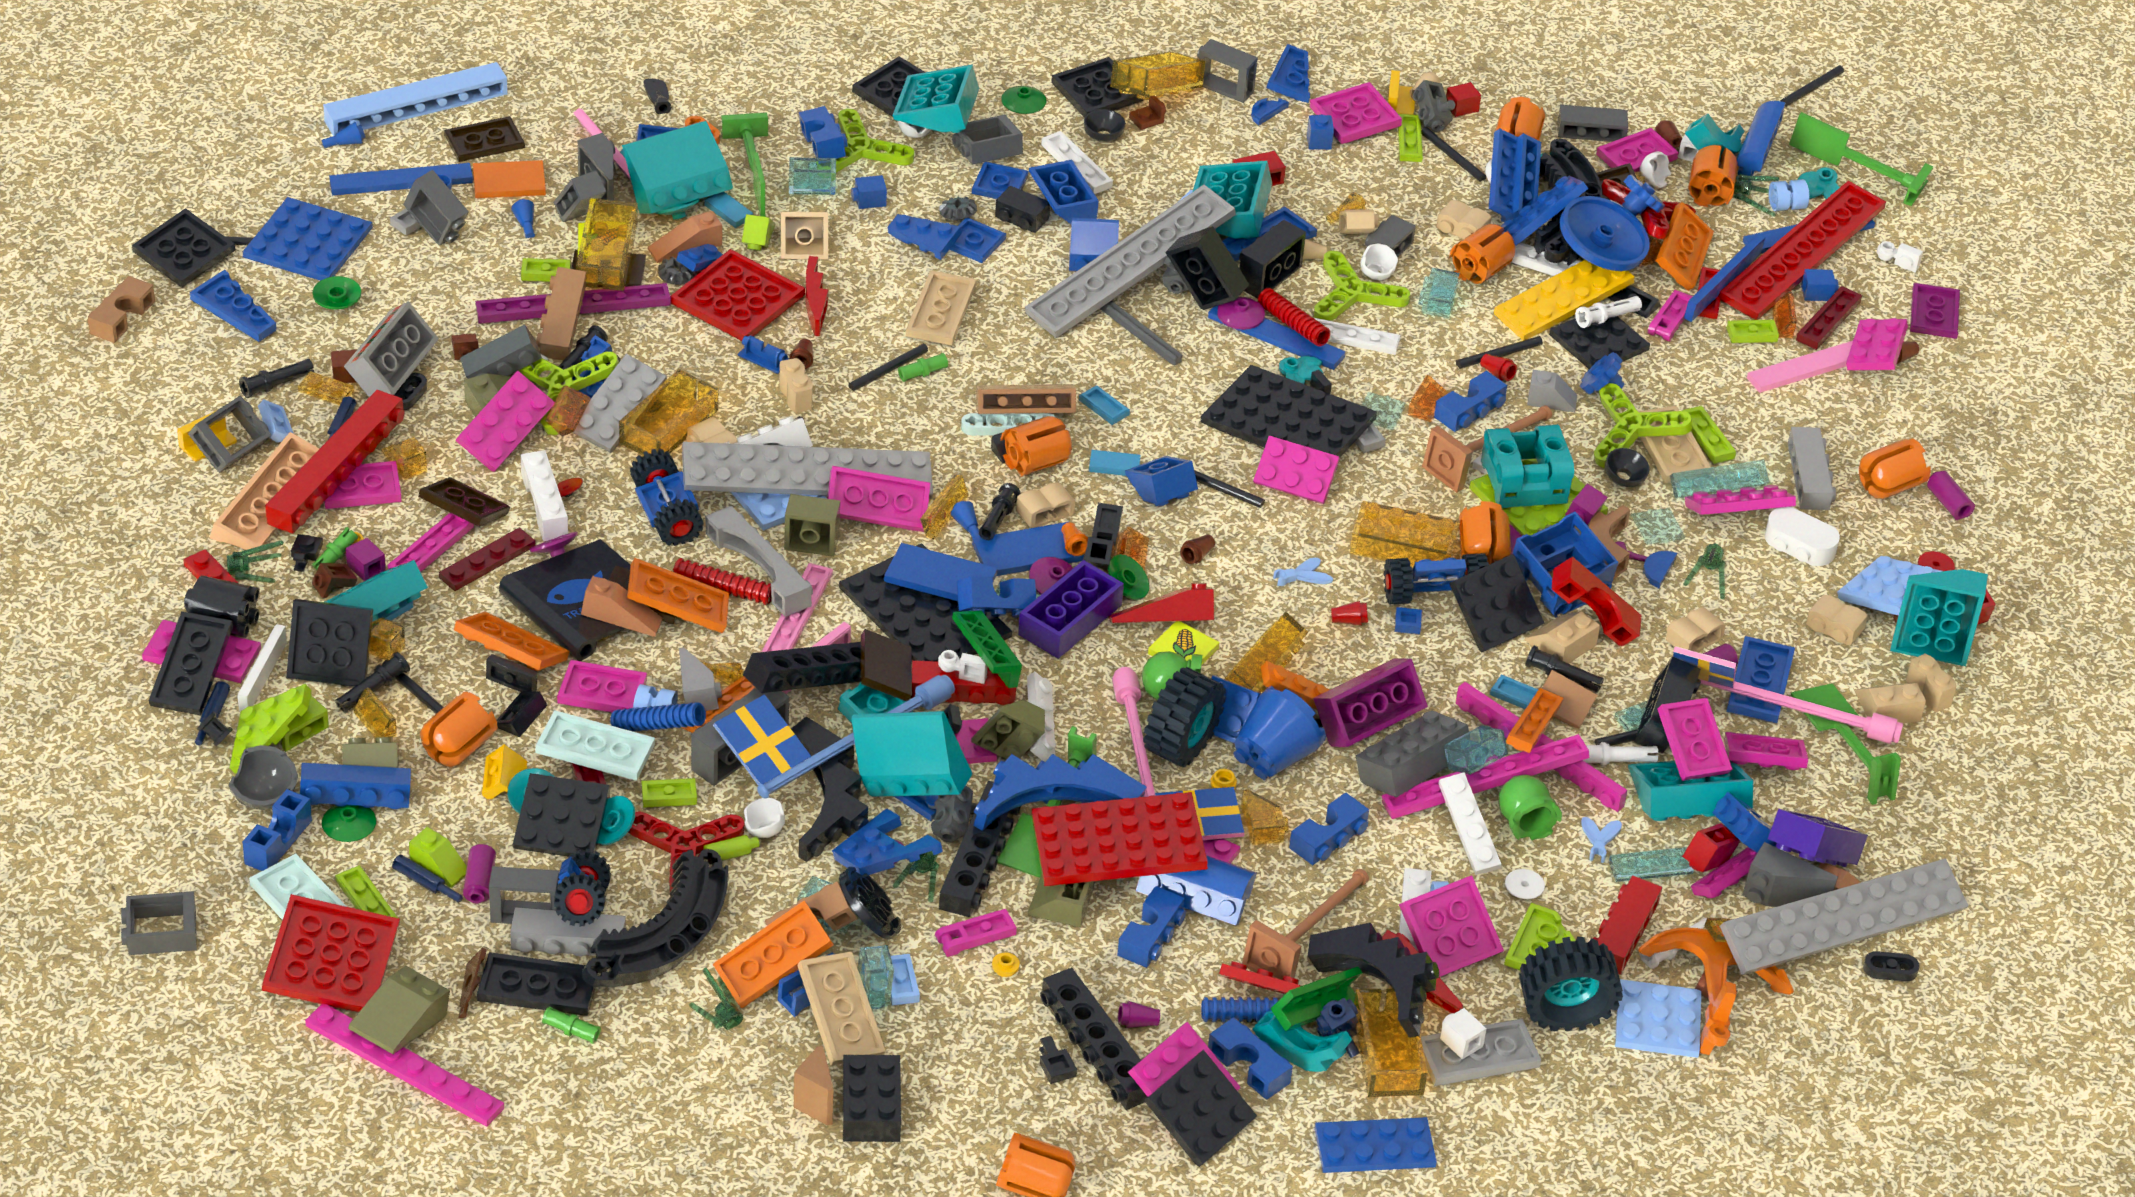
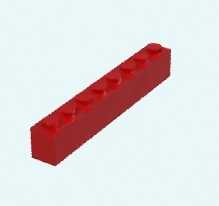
M376 390L265 505L267 524L292 534L300 526H303L314 511L320 508L321 504L334 493L335 489L343 481H346L356 467H359L363 460L376 449L377 445L384 438H387L390 432L403 421L405 416L403 399Z

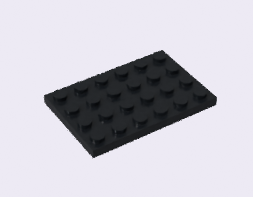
M1250 365L1201 415V423L1265 448L1268 437L1272 436L1336 455L1340 458L1376 420L1377 411L1261 369L1260 367Z
M922 543L916 545L917 547L927 549ZM894 556L839 581V588L890 639L911 647L912 661L938 662L939 656L946 650L954 651L958 655L959 660L962 653L978 654L952 619L953 612H961L959 611L958 601L884 582V575ZM985 612V616L1004 641L1012 637V630L999 617H992L991 612Z

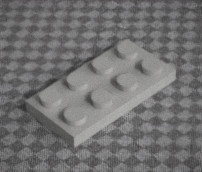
M625 354L569 426L570 431L612 453L668 381L667 376Z
M1523 1018L1483 1025L1487 1028L1483 1047L1464 1059H1461L1440 1039L1441 1033L1417 1037L1416 1045L1433 1085L1439 1086L1539 1068L1541 1058Z

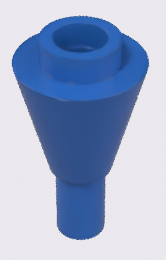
M356 122L336 133L335 136L322 139L321 141L323 147L328 148L337 144H363L362 139L366 137L362 125L357 126Z
M526 199L518 200L512 205L511 211L523 227L525 237H535L532 226L534 203Z
M970 501L956 503L951 511V516L970 533L972 538L980 537L973 503Z

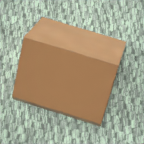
M1554 670L1551 671L1542 689L1564 698L1561 707L1554 717L1578 729L1598 694Z
M817 1046L794 1072L793 1107L825 1125H832L834 1088L824 1047Z

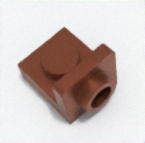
M1155 95L1149 96V106L1129 112V118L1140 130L1164 123L1166 107Z
M476 333L451 335L454 360H461V357L479 348Z
M320 563L313 577L312 585L322 598H327L332 587H354L358 578L347 564Z

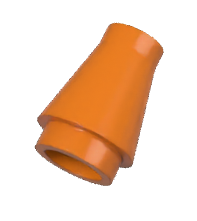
M1068 522L1064 524L1061 531L1066 551L1073 556H1081L1086 553L1088 537L1074 523Z

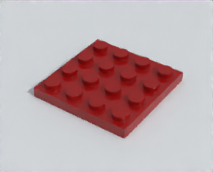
M729 249L670 296V303L742 341L744 336H755L805 295V287Z
M291 894L263 979L261 991L360 1012L382 985L399 928L400 918Z

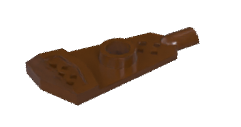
M483 946L466 964L459 1005L461 1008L458 1018H465L467 1016L468 1002L479 984L480 976H478L480 964L485 959L488 947Z

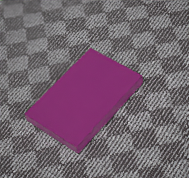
M1913 283L1910 332L1957 339L1960 290Z

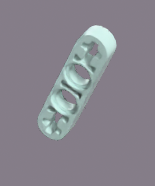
M970 413L962 417L961 430L965 434L972 436L996 435L1004 432L1006 429L1016 427V423H1028L1046 416H1055L1051 413ZM993 423H1000V424H1002V426H1000V427H995V426H992L991 424H993Z

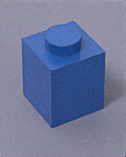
M1322 114L1309 115L1306 135L1309 150H1331L1334 133L1332 116Z
M883 175L855 178V187L851 188V197L853 202L857 201L859 209L886 207L887 188Z
M1805 269L1801 284L1804 300L1828 301L1838 290L1839 284L1838 280L1834 278L1833 270Z

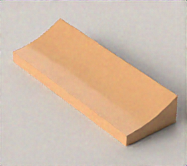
M289 432L216 520L210 539L232 544L257 554L277 529L267 524L265 505L319 448Z

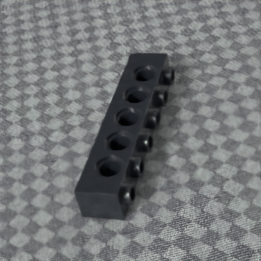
M861 642L752 653L743 676L761 693L861 682Z
M987 782L980 801L982 799L984 801L987 800L994 782ZM1021 806L999 816L983 831L973 826L976 814H973L941 888L939 910L970 917L973 909H979L982 900L981 891L988 888L990 882L989 872L996 869L998 863L997 853L1003 852L1006 844V837L1004 836L1006 833H1011L1014 824V818L1012 817L1013 815H1019Z
M1071 967L1043 978L1042 991L1040 992L1043 1004L1046 1007L1050 1006L1054 1012L1056 1022L1060 1026L1064 1025L1067 1029L1070 1041L1074 1045L1078 1044L1081 1048L1086 1063H1092L1095 1067L1100 1082L1106 1083L1109 1086L1114 1101L1116 1103L1120 1102L1125 1110L1145 1103L1144 1100L1148 1096L1128 1073L1141 1059L1074 969Z

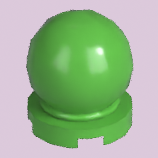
M1171 651L1158 652L1148 659L1141 673L1145 691L1153 699L1158 700V694L1161 689H1165L1168 679H1173V674L1176 671L1180 672V668L1189 667L1201 673L1203 655L1192 654V659L1187 661L1180 654Z
M1530 775L1514 776L1504 783L1499 793L1498 804L1501 813L1509 821V827L1516 839L1530 837L1531 840L1551 835L1553 833L1552 827L1557 821L1561 822L1562 812L1555 800L1551 798L1547 786L1538 777Z

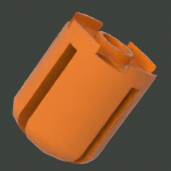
M1511 98L1510 102L1501 108L1495 131L1501 128L1517 137L1524 133L1540 141L1545 122V112L1542 107L1540 109L1536 104L1530 102V98Z
M1710 145L1700 149L1693 159L1688 190L1694 198V203L1699 206L1708 207V204L1720 206L1724 203L1727 205L1733 198L1738 163L1735 155L1725 148L1718 165L1720 145Z
M1497 224L1482 226L1451 249L1449 258L1452 257L1456 268L1454 274L1463 281L1468 279L1475 284H1482L1512 262L1516 250L1513 237L1508 231L1503 233L1504 228Z
M1046 416L1006 429L1001 436V441L1005 440L1007 454H1004L1003 457L1006 465L1010 470L1015 468L1021 475L1020 477L1064 463L1071 455L1072 440L1069 431L1065 430V424L1059 418Z
M1911 438L1909 440L1902 439L1867 453L1861 459L1859 466V477L1863 487L1874 498L1886 499L1927 482L1930 477L1931 466L1926 467L1925 459L1922 455L1923 452H1926L1917 440Z
M1481 501L1479 506L1468 510L1467 507L1463 509L1459 516L1461 557L1464 554L1485 553V556L1488 558L1487 562L1492 564L1512 554L1509 516L1502 510L1500 504Z
M463 692L423 725L420 731L423 747L436 762L447 767L459 765L492 737L493 733L498 729L497 720L493 712L491 711L488 714L478 703L480 700L478 696L470 692Z
M1014 1132L996 1186L1025 1197H1066L1076 1167L1075 1157L1067 1149Z

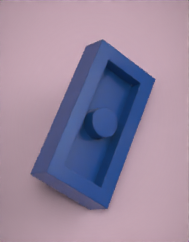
M705 244L680 251L676 260L691 271L696 272L705 269L723 254L714 245Z

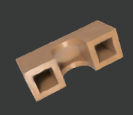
M128 276L122 283L117 285L116 289L108 297L104 298L94 311L90 312L87 319L89 333L115 343L128 330L126 312L143 315L155 302L154 285Z
M837 881L824 886L820 891L809 897L800 899L793 906L776 912L765 922L768 926L802 901L808 904L817 920L824 919L834 932L857 920L858 916L847 902Z

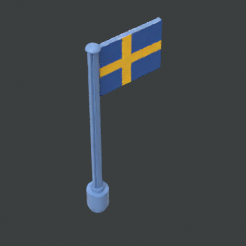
M937 675L916 687L915 697L888 713H908L919 707L931 710L951 698V694L955 691L954 684L948 676ZM765 694L713 724L757 783V791L762 798H768L769 794L855 745L854 733H851L811 757Z

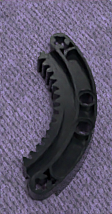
M1560 138L1551 141L1550 155L1544 153L1540 158L1539 177H1544L1543 181L1548 182V186L1553 189L1559 179L1564 176H1571L1583 181L1588 187L1579 197L1595 196L1603 198L1600 180L1588 159L1565 139ZM1563 208L1552 217V221H1548L1547 225L1542 226V230H1536L1534 248L1538 254L1544 251V257L1547 261L1552 263L1565 261L1569 266L1581 256L1569 246L1561 232L1560 217L1565 209Z
M704 849L697 857L694 856L693 850L683 852L672 865V869L676 870L672 875V878L675 880L671 884L673 889L662 911L656 914L653 919L650 918L645 924L642 922L637 928L632 926L629 931L623 928L618 933L616 929H613L609 934L606 929H603L590 948L591 953H596V958H592L582 970L584 981L594 987L633 985L661 976L685 960L711 930L724 904L729 870L728 865L724 868L722 867L721 856L712 849Z

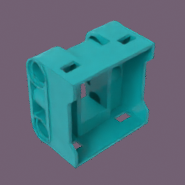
M1558 424L1535 426L1534 431L1510 432L1509 428L1485 430L1481 463L1483 469L1487 470L1497 504H1500L1502 508L1568 503L1571 482L1574 477V462ZM1536 459L1538 464L1523 465L1521 460ZM1561 489L1562 493L1553 494V490ZM1517 492L1516 496L1505 497V493Z

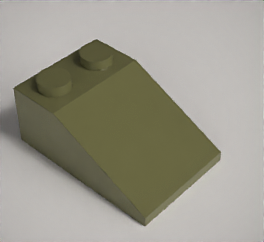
M487 373L464 380L465 402L475 417L512 376Z
M404 966L385 980L351 1021L348 1029L394 1054L436 1025L447 1015L450 990L414 969Z

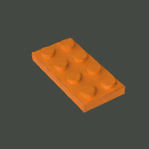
M1680 202L1675 206L1669 223L1670 228L1665 239H1663L1656 262L1678 284L1689 291L1696 285L1714 231L1687 205Z
M634 558L630 566L627 598L656 608L661 612L680 617L685 621L704 626L707 629L720 633L724 632L727 627L728 592Z
M485 611L457 620L454 631L463 634L465 639L478 641L484 644L486 649L499 651L505 654L506 658L525 663L528 668L535 671H540L566 661L570 652Z
M802 901L713 963V966L738 1005L744 1008L779 984L780 979L799 970L797 965L800 960L816 958L834 944L808 904Z

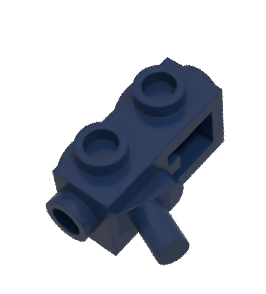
M1343 998L1338 1002L1337 1000L1330 1001L1323 1007V1010L1320 1012L1321 1016L1316 1018L1319 1026L1316 1030L1319 1036H1330L1343 1031H1347L1351 1038L1357 1035L1358 1019L1356 1015L1358 1010L1351 999L1346 1001ZM1353 1040L1345 1048L1350 1058L1360 1053Z

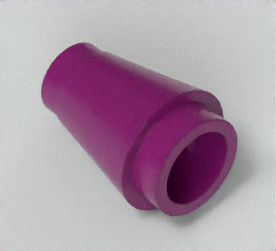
M1132 1001L1120 1003L1118 1009L1119 1025H1125V1028L1159 1025V1009Z

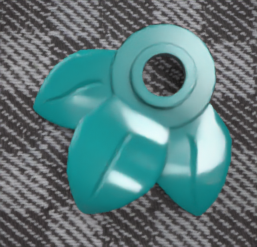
M1828 167L1820 168L1816 172H1805L1797 179H1804L1809 189V199L1822 194L1827 199L1840 188L1836 183L1838 177L1836 171Z
M1303 356L1297 359L1288 357L1282 359L1279 363V370L1282 375L1302 384H1305V380H1311L1313 371L1320 370L1323 373L1320 368L1322 361L1311 356Z

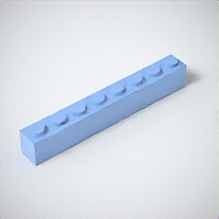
M497 62L323 104L324 121L333 136L356 122L357 126L362 125L363 130L507 95V77Z

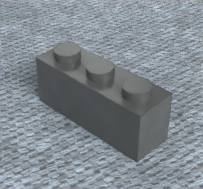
M1560 104L1557 120L1558 138L1613 142L1627 137L1628 110Z
M597 170L572 178L553 202L561 221L566 222L588 214L606 193L605 181L599 176Z
M524 324L464 355L460 359L465 375L469 379L487 373L508 376L542 357L536 339Z

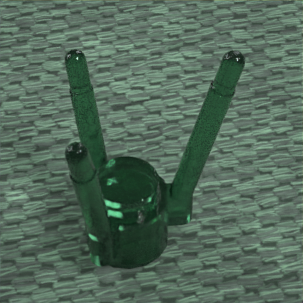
M1744 174L1736 176L1734 198L1742 200L1775 217L1776 214L1749 199L1745 194L1750 195L1752 190L1769 193L1768 188L1754 186L1751 181H1779V177Z
M280 540L227 555L228 573L235 575L236 580L247 579L274 583V578L246 574L245 571H250V562L278 558L282 554L274 553L251 557L248 555L281 546L284 542Z
M1716 543L1706 546L1703 555L1699 556L1697 563L1683 585L1687 586L1702 565L1710 570L1718 568L1720 599H1725L1724 568L1726 562L1723 560V548Z
M932 851L920 854V860L909 861V864L894 882L893 887L897 888L908 874L913 875L915 871L920 873L930 871L928 901L933 902L936 875L940 865L935 862L938 854L933 855Z
M704 968L703 973L721 1000L715 1008L716 1017L693 1002L689 1006L712 1022L717 1029L723 1026L726 1030H729L739 1025L743 1020V1014L738 1009L729 989L721 977L717 978L720 984L719 987L709 970Z

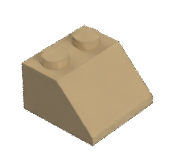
M781 212V259H808L809 256H817L818 260H828V212Z
M1582 611L1561 615L1525 637V641L1531 646H1538L1539 650L1550 655L1555 653L1560 657L1561 661L1570 663L1597 645L1600 625Z
M1900 683L1855 689V693L1866 716L1872 717L1873 713H1878L1898 719L1897 722L1900 723L1921 721L1926 700L1917 683Z

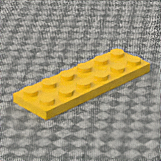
M1583 260L1496 306L1494 314L1522 340H1526L1575 315L1579 307L1584 306L1588 308L1594 303H1598L1634 283L1635 276L1628 270H1608Z

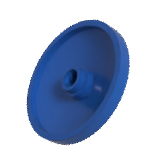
M1582 196L1570 201L1561 214L1560 229L1566 242L1578 255L1596 266L1614 271L1631 270L1642 263L1649 251V237L1641 222L1631 212L1613 201L1595 196Z

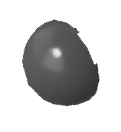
M259 745L244 750L240 758L238 771L235 777L232 776L229 788L239 803L251 809L268 810L272 808L286 789L294 791L298 774L295 764L287 756L286 752L276 747Z

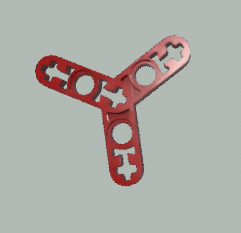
M1604 179L1601 185L1602 195L1621 205L1625 202L1624 198L1631 191L1629 188L1610 179ZM1662 201L1665 207L1659 213L1648 206L1640 214L1646 232L1653 237L1665 239L1670 228L1668 221L1671 220L1675 206L1679 202ZM1685 204V205H1687L1694 213H1696V210H1695L1693 207H1691V206L1688 205V204Z
M638 811L635 812V819L628 833L671 853L669 890L671 892L673 889L671 884L675 880L672 878V875L676 871L672 869V865L683 852L693 850L694 856H696V854L704 850V845L742 836L744 834V820L738 815L730 814L684 831L647 813ZM659 832L668 834L666 838H657L654 835ZM704 834H712L715 836V838L711 840H705L701 836Z

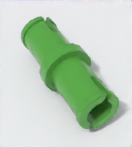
M944 353L927 359L922 357L917 359L915 363L899 367L898 374L903 382L921 375L926 377L929 376L930 372L947 368L948 360Z
M345 527L344 531L333 543L329 542L326 545L327 549L312 563V566L317 570L320 563H335L338 559L341 560L345 556L343 553L346 551V548L351 546L359 537L354 531Z
M550 1006L546 1009L542 1018L543 1024L560 1029L569 1037L574 1035L594 1044L601 1032L600 1026L580 1020L576 1014H571L570 1016Z

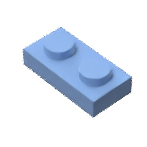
M263 399L258 405L262 420L271 433L270 438L277 443L282 442L289 432L293 433L285 410L282 406Z
M910 954L882 957V966L892 1006L920 1002V993Z

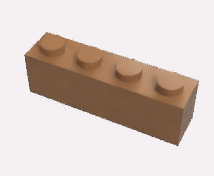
M558 267L556 276H551L549 290H552V293L546 296L545 309L548 310L547 314H542L540 328H543V331L537 334L536 339L540 353L548 359L564 360L571 353L586 288V271Z
M1073 384L976 385V410L978 414L1076 413V387Z

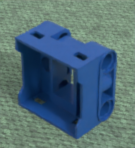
M1576 512L1566 515L1559 523L1533 535L1526 534L1517 538L1513 550L1525 580H1530L1541 593L1540 601L1555 618L1558 617V614H1566L1586 605V603L1576 599L1568 604L1552 590L1553 578L1548 572H1551L1555 567L1573 556L1611 589L1619 563ZM1575 526L1581 531V534L1575 529Z

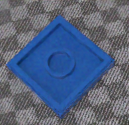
M984 162L972 187L971 194L997 199L1009 186L1022 190L1029 171Z
M965 218L958 225L961 226V235L949 250L983 263L1006 239V233L973 219Z

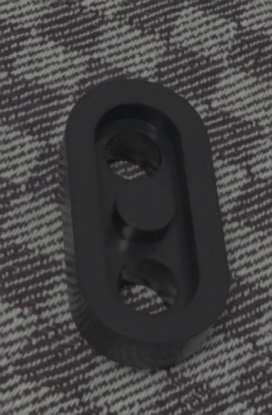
M411 373L394 394V396L403 399V410L412 408L426 392V377L420 373Z
M1880 951L1868 953L1863 964L1864 972L1872 978L1906 982L1912 981L1917 977L1920 967L1918 960L1909 954Z

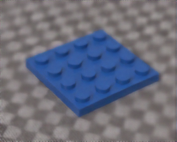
M287 197L243 250V258L321 281L337 274L371 231L373 223Z

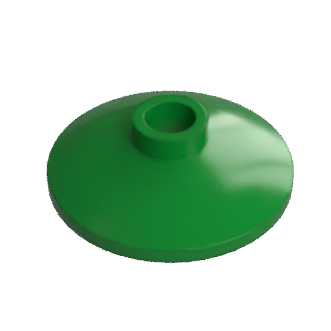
M1014 86L1002 94L1001 101L1012 112L1032 114L1045 107L1046 96L1034 87Z
M333 276L319 281L314 286L312 294L314 301L324 308L345 309L359 301L361 287L353 279Z
M1119 554L1111 558L1108 574L1124 583L1123 595L1133 600L1144 598L1149 592V580L1141 565L1127 555Z
M334 805L325 812L322 818L323 831L330 838L341 842L361 840L370 835L376 826L375 813L370 808L358 805Z

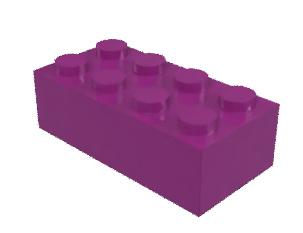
M1394 658L1313 698L1331 747H1349L1428 707L1416 669L1410 658Z

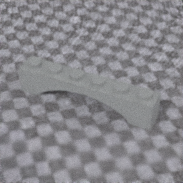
M732 506L705 516L706 535L719 549L724 547L747 556L768 574L773 582L771 583L772 604L785 617L812 606L811 595L813 594V589L810 582L805 581L799 575L797 569L791 567L783 555L778 553L771 546L770 542L765 540L758 533L757 529L745 520L741 513H738Z

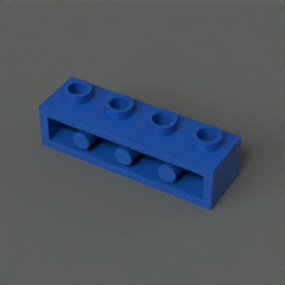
M302 763L300 794L310 798L311 805L334 804L336 806L358 805L365 808H372L374 806L389 807L391 809L409 808L411 768Z

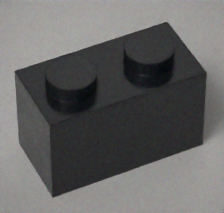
M1009 186L996 200L995 217L1001 221L1019 226L1023 230L1036 233L1049 219L1050 204L1047 200L1013 186Z

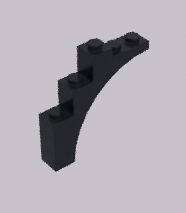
M807 716L791 728L811 757L842 739ZM854 746L813 769L821 784L824 802L820 814L812 827L799 839L798 857L805 862L814 856L818 857L821 855L824 848L830 842H836L842 833L850 837L869 822L868 806L858 800L862 792L861 776L851 770L855 763Z
M1371 922L1310 935L1307 956L1318 972L1346 971L1358 966L1363 974L1371 975L1384 981L1395 990L1398 1001V1021L1408 1037L1420 1036L1421 1024L1424 1022L1423 1004L1427 999L1426 992L1435 991L1436 979L1439 978L1438 965L1432 961L1427 952L1411 955L1409 949L1404 947L1399 937L1383 940L1381 934L1376 932Z

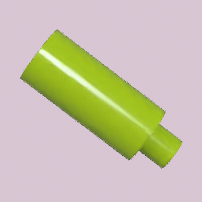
M747 835L704 845V849L716 851L721 856L722 861L751 854V849L759 847L760 844L758 837L748 838Z

